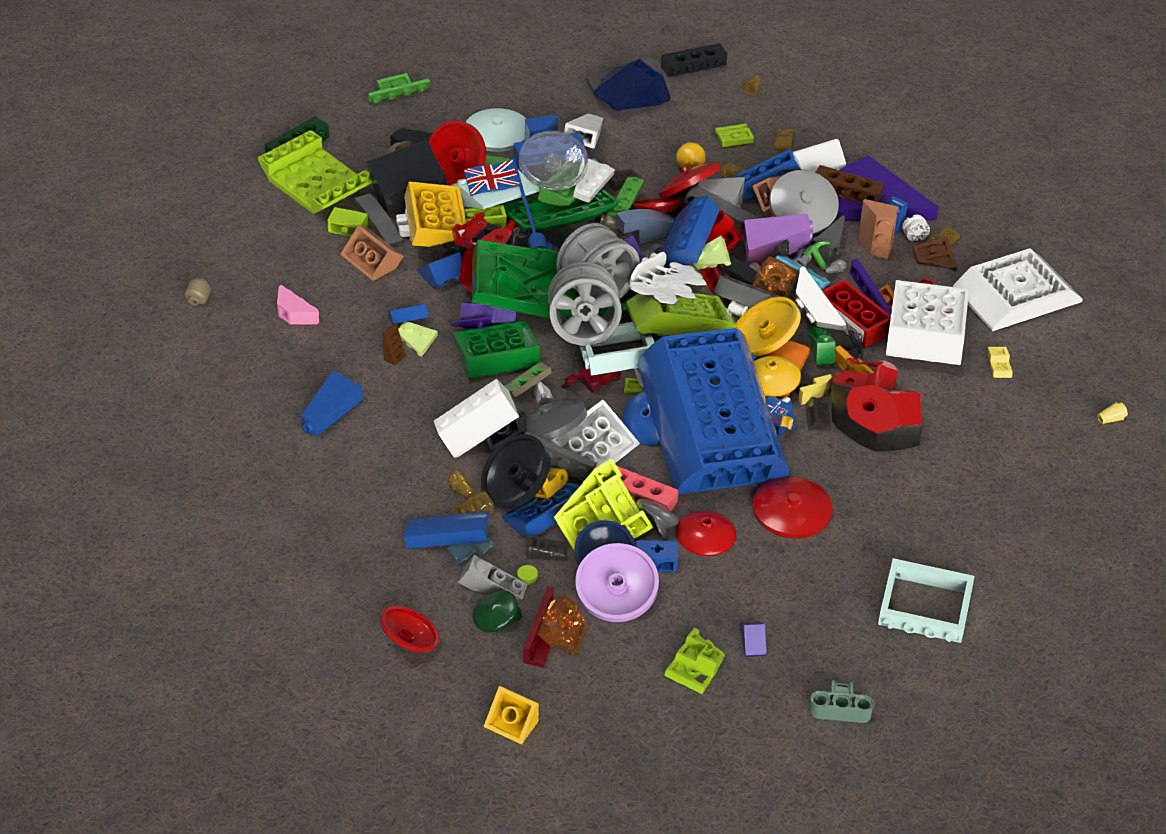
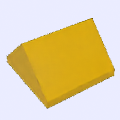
M499 686L484 727L519 744H523L538 723L539 703Z

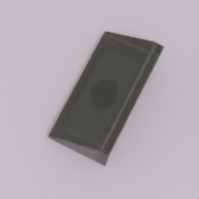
M812 396L805 404L808 430L831 431L828 403Z

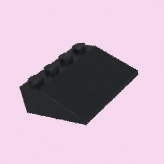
M427 140L366 161L377 201L385 212H391L406 206L404 196L409 182L447 185L444 172Z

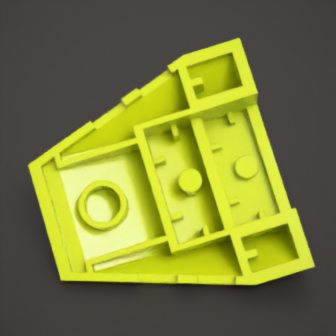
M613 459L595 468L554 516L573 550L576 539L582 529L596 521L609 520L623 525L633 538H637L653 528L644 511L638 509L620 478L622 474Z

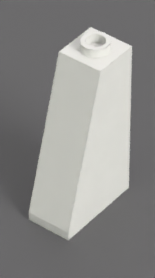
M586 114L567 122L564 135L580 133L585 146L595 148L600 136L603 118Z

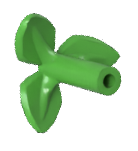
M826 241L817 242L806 248L803 252L807 257L812 253L821 271L827 269V265L818 249L820 246L830 244V242Z

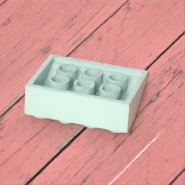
M518 170L525 196L539 192V187ZM460 179L457 181L458 183L451 185L460 187L462 202L465 207L485 209L522 197L519 186L470 196L466 179Z

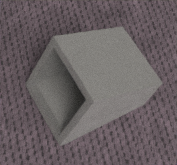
M745 178L704 179L699 182V187L739 208L742 206Z

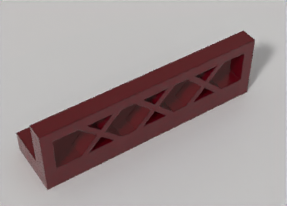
M547 587L524 645L523 663L544 668L564 617L568 602L554 599V587Z

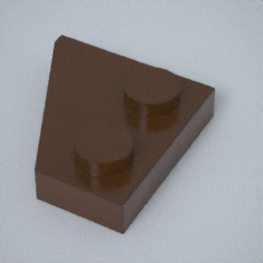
M947 237L913 246L918 264L957 269Z

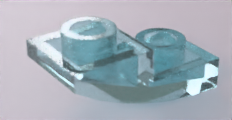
M487 535V542L455 544L447 549L457 563L460 564L473 553H476L478 557L495 544Z

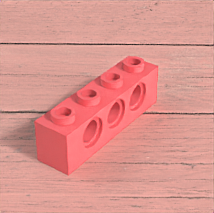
M617 466L622 474L620 478L635 504L638 499H647L664 505L670 511L673 510L678 502L677 489Z

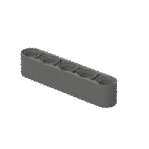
M691 186L684 200L687 206L694 198L708 195L720 210H723L734 220V224L738 226L743 235L744 220L759 219L757 216L699 186Z
M724 275L719 276L714 293L721 297L749 307L769 298L783 297ZM792 300V301L796 304V306L798 307V309H799V311H800V314H801L802 309L799 308V306L797 305L796 301Z

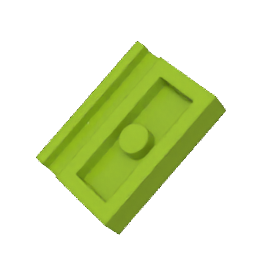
M747 124L715 128V135H717V139L722 147L754 143V137L750 129L747 128Z

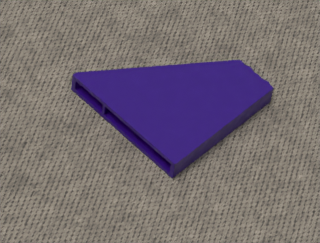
M869 155L839 169L840 171L885 183L880 203L889 204L892 196L907 202L905 220L908 217L909 219L912 218L913 215H921L925 220L937 219L939 207ZM838 198L839 207L834 221L843 215L845 216V221H861L863 205Z

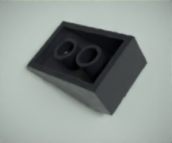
M510 391L509 393L519 417L487 438L491 452L505 440L525 433L526 415L522 403Z

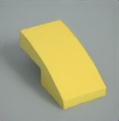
M988 347V358L993 378H1012V369L1009 364L1010 355L1007 348Z
M831 374L814 378L813 385L801 387L798 398L800 404L810 403L826 394L831 387Z

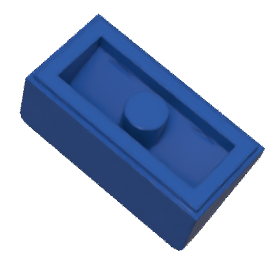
M423 304L391 310L388 317L395 324L427 318L428 312L426 305Z

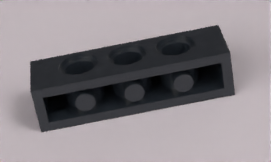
M718 43L663 54L661 57V68L668 77L722 67L727 65L728 53Z

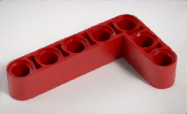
M719 210L705 245L719 236L723 237L733 228L734 220L723 210ZM717 264V267L699 269L709 289L714 292L719 276H725L721 266Z

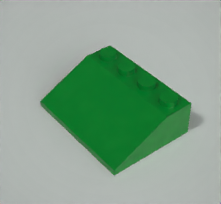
M525 320L453 332L461 363L468 379H475L485 375H496L507 371L514 372L524 368L530 369L540 362L539 344Z

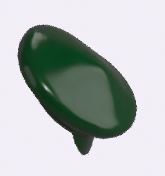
M498 590L480 600L473 610L475 625L485 632L499 631L509 624L519 621L522 617L517 599L513 593L507 590Z

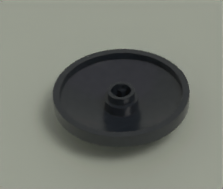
M528 434L516 435L502 442L491 453L482 471L481 489L484 497L491 504L501 509H514L530 501L544 485L550 470V454L546 445L538 438Z

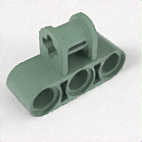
M831 680L830 692L816 691L811 695L809 713L818 719L866 723L872 717L874 702L869 696L853 694V682L848 684L837 683L835 680Z

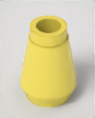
M1115 402L1097 414V418L1102 424L1124 420L1128 413L1123 403Z

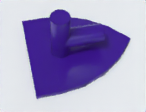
M491 317L467 319L450 324V326L465 328L463 331L494 325Z

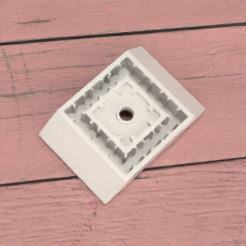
M1030 248L972 266L953 285L955 288L969 289V307L992 331L1080 303L1083 300L1040 255Z

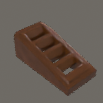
M393 324L382 334L384 361L396 365L406 354L398 326Z

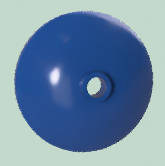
M643 391L635 395L627 403L623 411L622 423L640 444L657 445L660 443L646 393ZM649 411V414L644 416V413Z

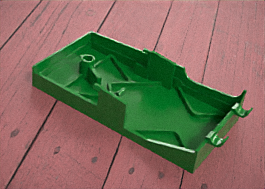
M477 240L472 257V302L550 318L548 289L552 279L558 273L556 262L559 252L546 248L533 249ZM573 288L564 293L573 300L580 296L578 291ZM621 303V310H627L626 303ZM609 307L599 308L597 315L602 316ZM558 309L567 319L573 316L571 309Z

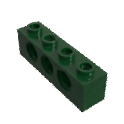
M315 116L266 143L265 153L310 130L319 135L322 141H325L329 137V125Z

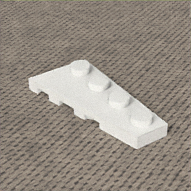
M584 157L573 197L589 203L614 175L615 169L607 164H601Z

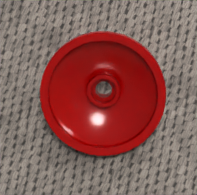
M666 197L664 199L634 201L632 208L634 210H656L667 214L679 207L683 202V198Z
M701 510L689 513L679 521L676 528V537L681 546L691 553L701 556H715L728 551L733 546L736 540V529L726 516L714 511Z
M390 606L380 616V624L384 633L399 647L418 653L429 652L437 647L440 640L438 630L428 618L419 612L403 606Z

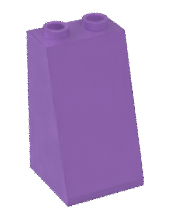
M808 214L744 220V241L748 266L752 262H756L760 266L774 261L777 256H787L796 253L802 248H808L810 241L813 240V221L809 220Z

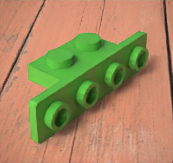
M407 73L377 80L376 84L379 91L369 93L367 103H379L382 99L386 98L391 100L402 94L403 96H408L415 91L424 92L429 87L430 80L424 79L411 83Z
M628 177L616 198L618 206L611 209L608 213L610 217L616 218V213L630 210L644 184V180L636 177Z

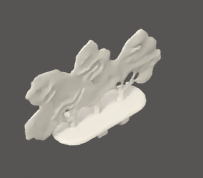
M665 252L653 253L649 259L643 258L633 271L629 281V288L643 295H654L660 303L674 304L678 301L675 295L689 299L696 298L691 293L692 289L685 284L707 285L701 274L696 272L690 265L672 262L670 263L671 268H664L666 263ZM661 271L665 272V275L659 274L661 273Z

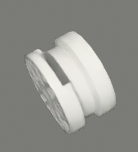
M913 215L910 219L908 217L902 225L904 233L911 242L915 239L916 241L918 239L924 240L930 232L929 225L921 215Z

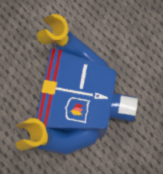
M768 396L766 401L778 437H781L785 429L793 430L796 426L793 406L791 405L792 401L786 396L781 399Z

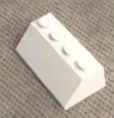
M838 139L793 152L802 170L816 172L819 165L837 170L846 166Z
M495 379L434 420L439 436L453 457L456 458L518 418L519 415L509 390Z

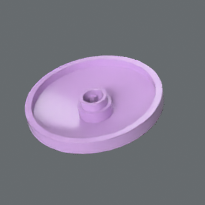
M614 543L596 548L582 560L577 570L576 591L581 604L589 613L605 621L625 622L641 616L652 606L658 593L659 577L654 562L645 552L628 544Z

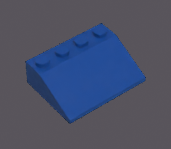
M708 195L694 198L676 216L661 251L666 253L664 268H671L670 263L672 262L682 265L698 262L720 210Z

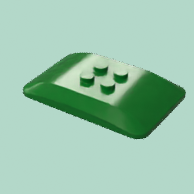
M603 188L589 203L577 198L570 205L559 206L539 201L538 195L526 198L536 231H549L588 221L618 206V200ZM523 199L503 204L505 213L522 229L532 231Z

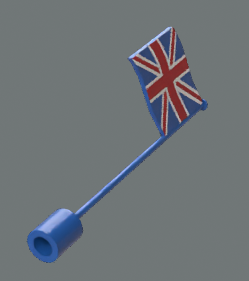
M513 157L510 161L498 164L476 166L464 170L470 196L519 186L533 232L528 238L529 247L533 249H549L545 236L542 233H536L516 165V158Z

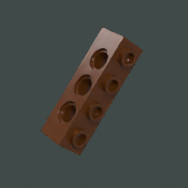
M819 165L815 172L830 182L838 198L863 205L864 199L880 202L883 197L885 183Z

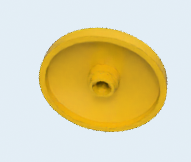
M773 297L752 306L740 317L736 324L745 335L751 354L759 357L783 346L796 332L801 315L798 307L791 299Z

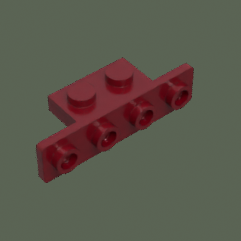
M584 367L579 370L578 375L575 376L573 373L564 379L566 382L561 387L565 389L582 379L588 390L593 393L619 378L622 374L620 371L591 375L590 370Z

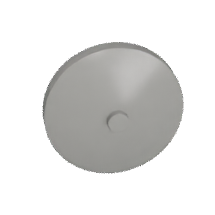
M807 170L791 171L781 176L774 184L769 197V206L773 217L808 214L809 220L813 221L812 235L823 232L833 223L839 207L837 193L830 182L821 175Z

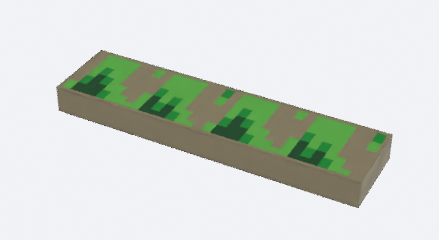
M539 362L504 387L515 397H518L552 373L551 368Z

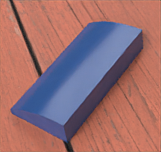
M567 482L548 499L535 497L502 516V518L518 534L531 539L557 523L554 516L579 486Z
M481 511L410 518L404 532L406 547L411 549L487 542L490 512Z

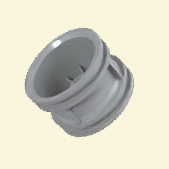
M590 223L575 230L565 240L558 253L556 267L557 272H559L564 267L573 263L589 262L597 264L613 276L620 299L629 291L631 275L640 264V260L636 250L624 240L619 239L605 225ZM609 251L607 258H602V255ZM592 285L590 296L596 299L605 290ZM577 286L572 287L573 289L578 291Z
M578 262L564 267L552 279L548 289L550 320L560 337L572 344L586 346L600 343L615 332L621 320L622 310L617 284L613 276L606 269L594 263ZM592 285L605 290L596 299L590 296ZM577 286L580 296L575 298V300L564 294L570 288ZM609 307L602 316L597 315L599 308ZM558 309H571L573 316L567 319Z

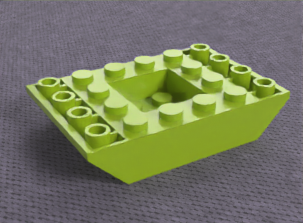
M638 293L626 302L636 331L645 335L655 333L658 336L664 337L667 335L738 328L732 314L719 296L693 293L696 298L689 299L675 295L678 301L674 304L660 303L654 295Z

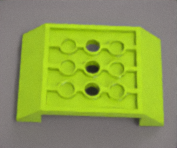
M312 130L258 157V161L269 182L313 214L372 183L368 171L364 170L356 174L322 149V138Z

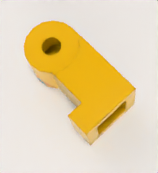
M550 468L544 485L535 497L548 499L560 490L568 481L567 471L565 469Z

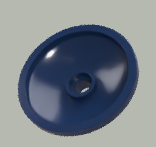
M609 520L593 522L583 528L576 539L574 548L576 561L580 565L590 552L607 544L621 543L636 547L633 536L623 525Z

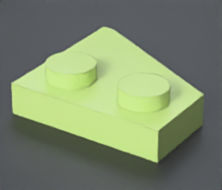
M719 236L707 243L698 262L694 263V266L697 269H705L706 267H717V264L723 263L726 266L730 265L731 262L725 240Z
M407 321L398 329L401 340L405 341L408 347L413 348L420 357L424 355L438 336V331Z

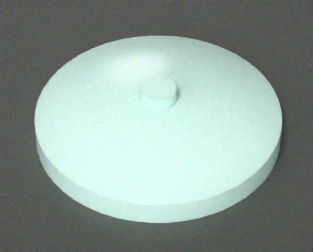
M502 108L486 109L473 114L466 121V123L471 124L480 132L486 145V151L504 152L513 150L514 143L525 141L526 118L518 112Z

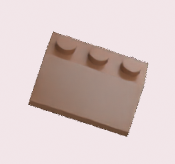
M864 199L858 242L870 255L888 259L893 245L898 206Z
M361 225L357 226L340 253L341 256L372 281L395 270L404 257L372 230Z

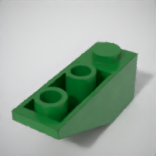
M817 326L807 328L815 363L835 364V341L828 331L823 327Z

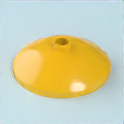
M765 356L754 361L765 396L784 395L793 391L799 385L801 380L800 369L789 359L780 356Z

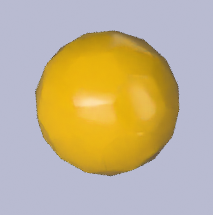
M693 142L683 144L676 154V162L681 169L686 166L692 168L704 164L706 160L704 149L699 144Z

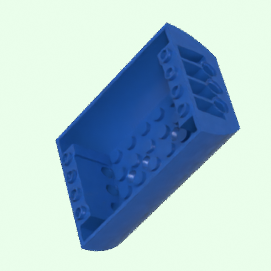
M738 328L664 336L644 352L638 362V369L673 488L678 490V494L766 483L775 478L789 476V468L747 339ZM714 379L718 381L719 384L714 385L710 383L709 380ZM720 412H726L729 417H722ZM730 428L734 431V433L729 434L725 431V429Z

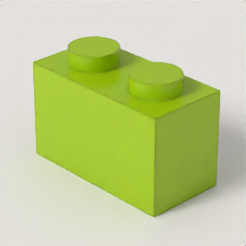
M334 207L327 219L328 232L352 236L358 225L365 228L368 227V214Z

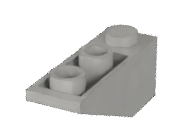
M475 555L463 568L458 583L473 591L488 594L498 590H507L513 593L514 597L518 600L523 599L528 585Z

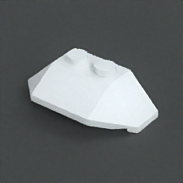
M804 266L801 267L796 289L797 299L795 300L799 308L805 309L807 312L806 317L811 323L814 322L817 327L845 330L846 323Z

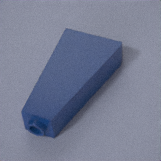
M336 371L331 372L302 413V429L306 433H311L317 437L363 400L362 386Z

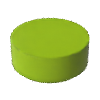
M524 565L518 569L517 579L528 585L533 584L538 579V571L534 566Z

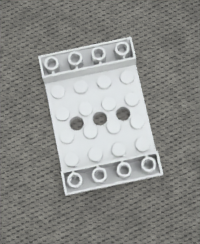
M896 280L886 355L960 365L965 336L969 289Z

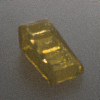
M484 491L449 510V514L467 513L466 510L470 512L489 511L492 514L493 502Z

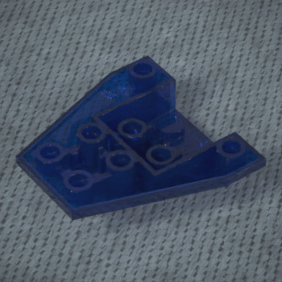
M641 59L626 62L613 68L593 92L600 100L616 111L660 105L671 98L663 75Z

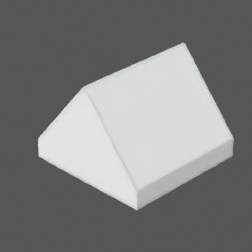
M539 381L533 391L537 403L553 402L554 399L550 389Z

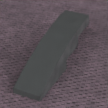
M370 193L354 198L360 212L368 214V226L372 227L375 234L391 246L403 242L401 235L385 210Z

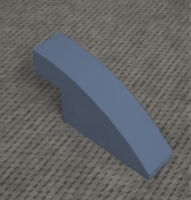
M635 209L616 213V225L623 234L631 232V235L634 236L638 244L668 236L676 219L666 213L649 209Z

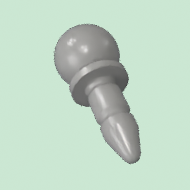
M836 260L827 267L825 272L829 274L835 272L838 274L847 269V264L844 260Z

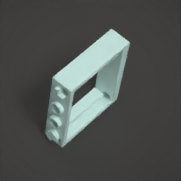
M633 322L619 324L615 332L606 340L594 345H579V348L581 349L586 369L590 370L591 375L638 368L641 356L655 342L651 333L647 335L636 331ZM641 340L644 346L594 355L592 347Z
M893 558L878 625L887 626L889 629H901L907 633L923 634L929 638L937 637L946 639L948 642L961 643L974 576ZM895 578L964 593L959 623L954 624L888 609Z

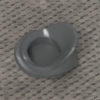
M647 499L637 500L636 505L641 511H644L648 518L655 521L660 534L666 539V529L678 524L677 516L658 502Z

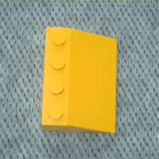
M418 182L408 183L404 199L412 245L431 247L454 241L452 228L457 224L463 225L466 223L460 187Z

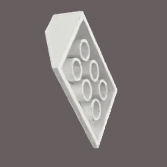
M604 400L588 410L586 418L576 428L549 441L596 462V468L610 459H613L616 463L640 444Z

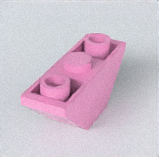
M279 286L277 299L279 317L289 324L319 323V311L316 307L310 305L303 298H300L284 286Z

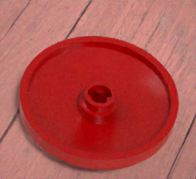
M461 121L447 122L437 128L428 141L444 172L448 186L458 183L457 181L460 179H466L464 170L485 165L486 145L480 132L469 123Z
M720 162L705 163L692 168L686 166L679 170L680 174L662 187L658 195L660 199H664L718 172L722 169Z
M799 477L775 478L764 483L754 495L753 513L756 520L766 530L778 536L786 538L813 536L826 528L832 517L833 506L829 495L822 487L807 479Z

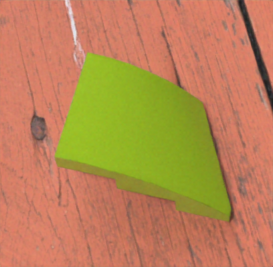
M694 628L687 636L685 644L676 653L674 661L668 666L664 676L703 694L720 667L725 654L715 647L709 639L704 640L699 635V630ZM700 674L707 676V679L703 682V684L696 681L694 678L698 677Z

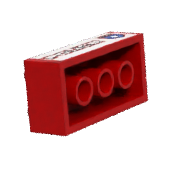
M845 279L822 290L846 323V329L843 332L849 336L847 330L855 331L860 341H862L864 349L889 335L891 315Z

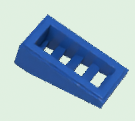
M892 196L889 205H896L901 208H898L894 233L898 234L903 230L902 225L905 221L908 203Z

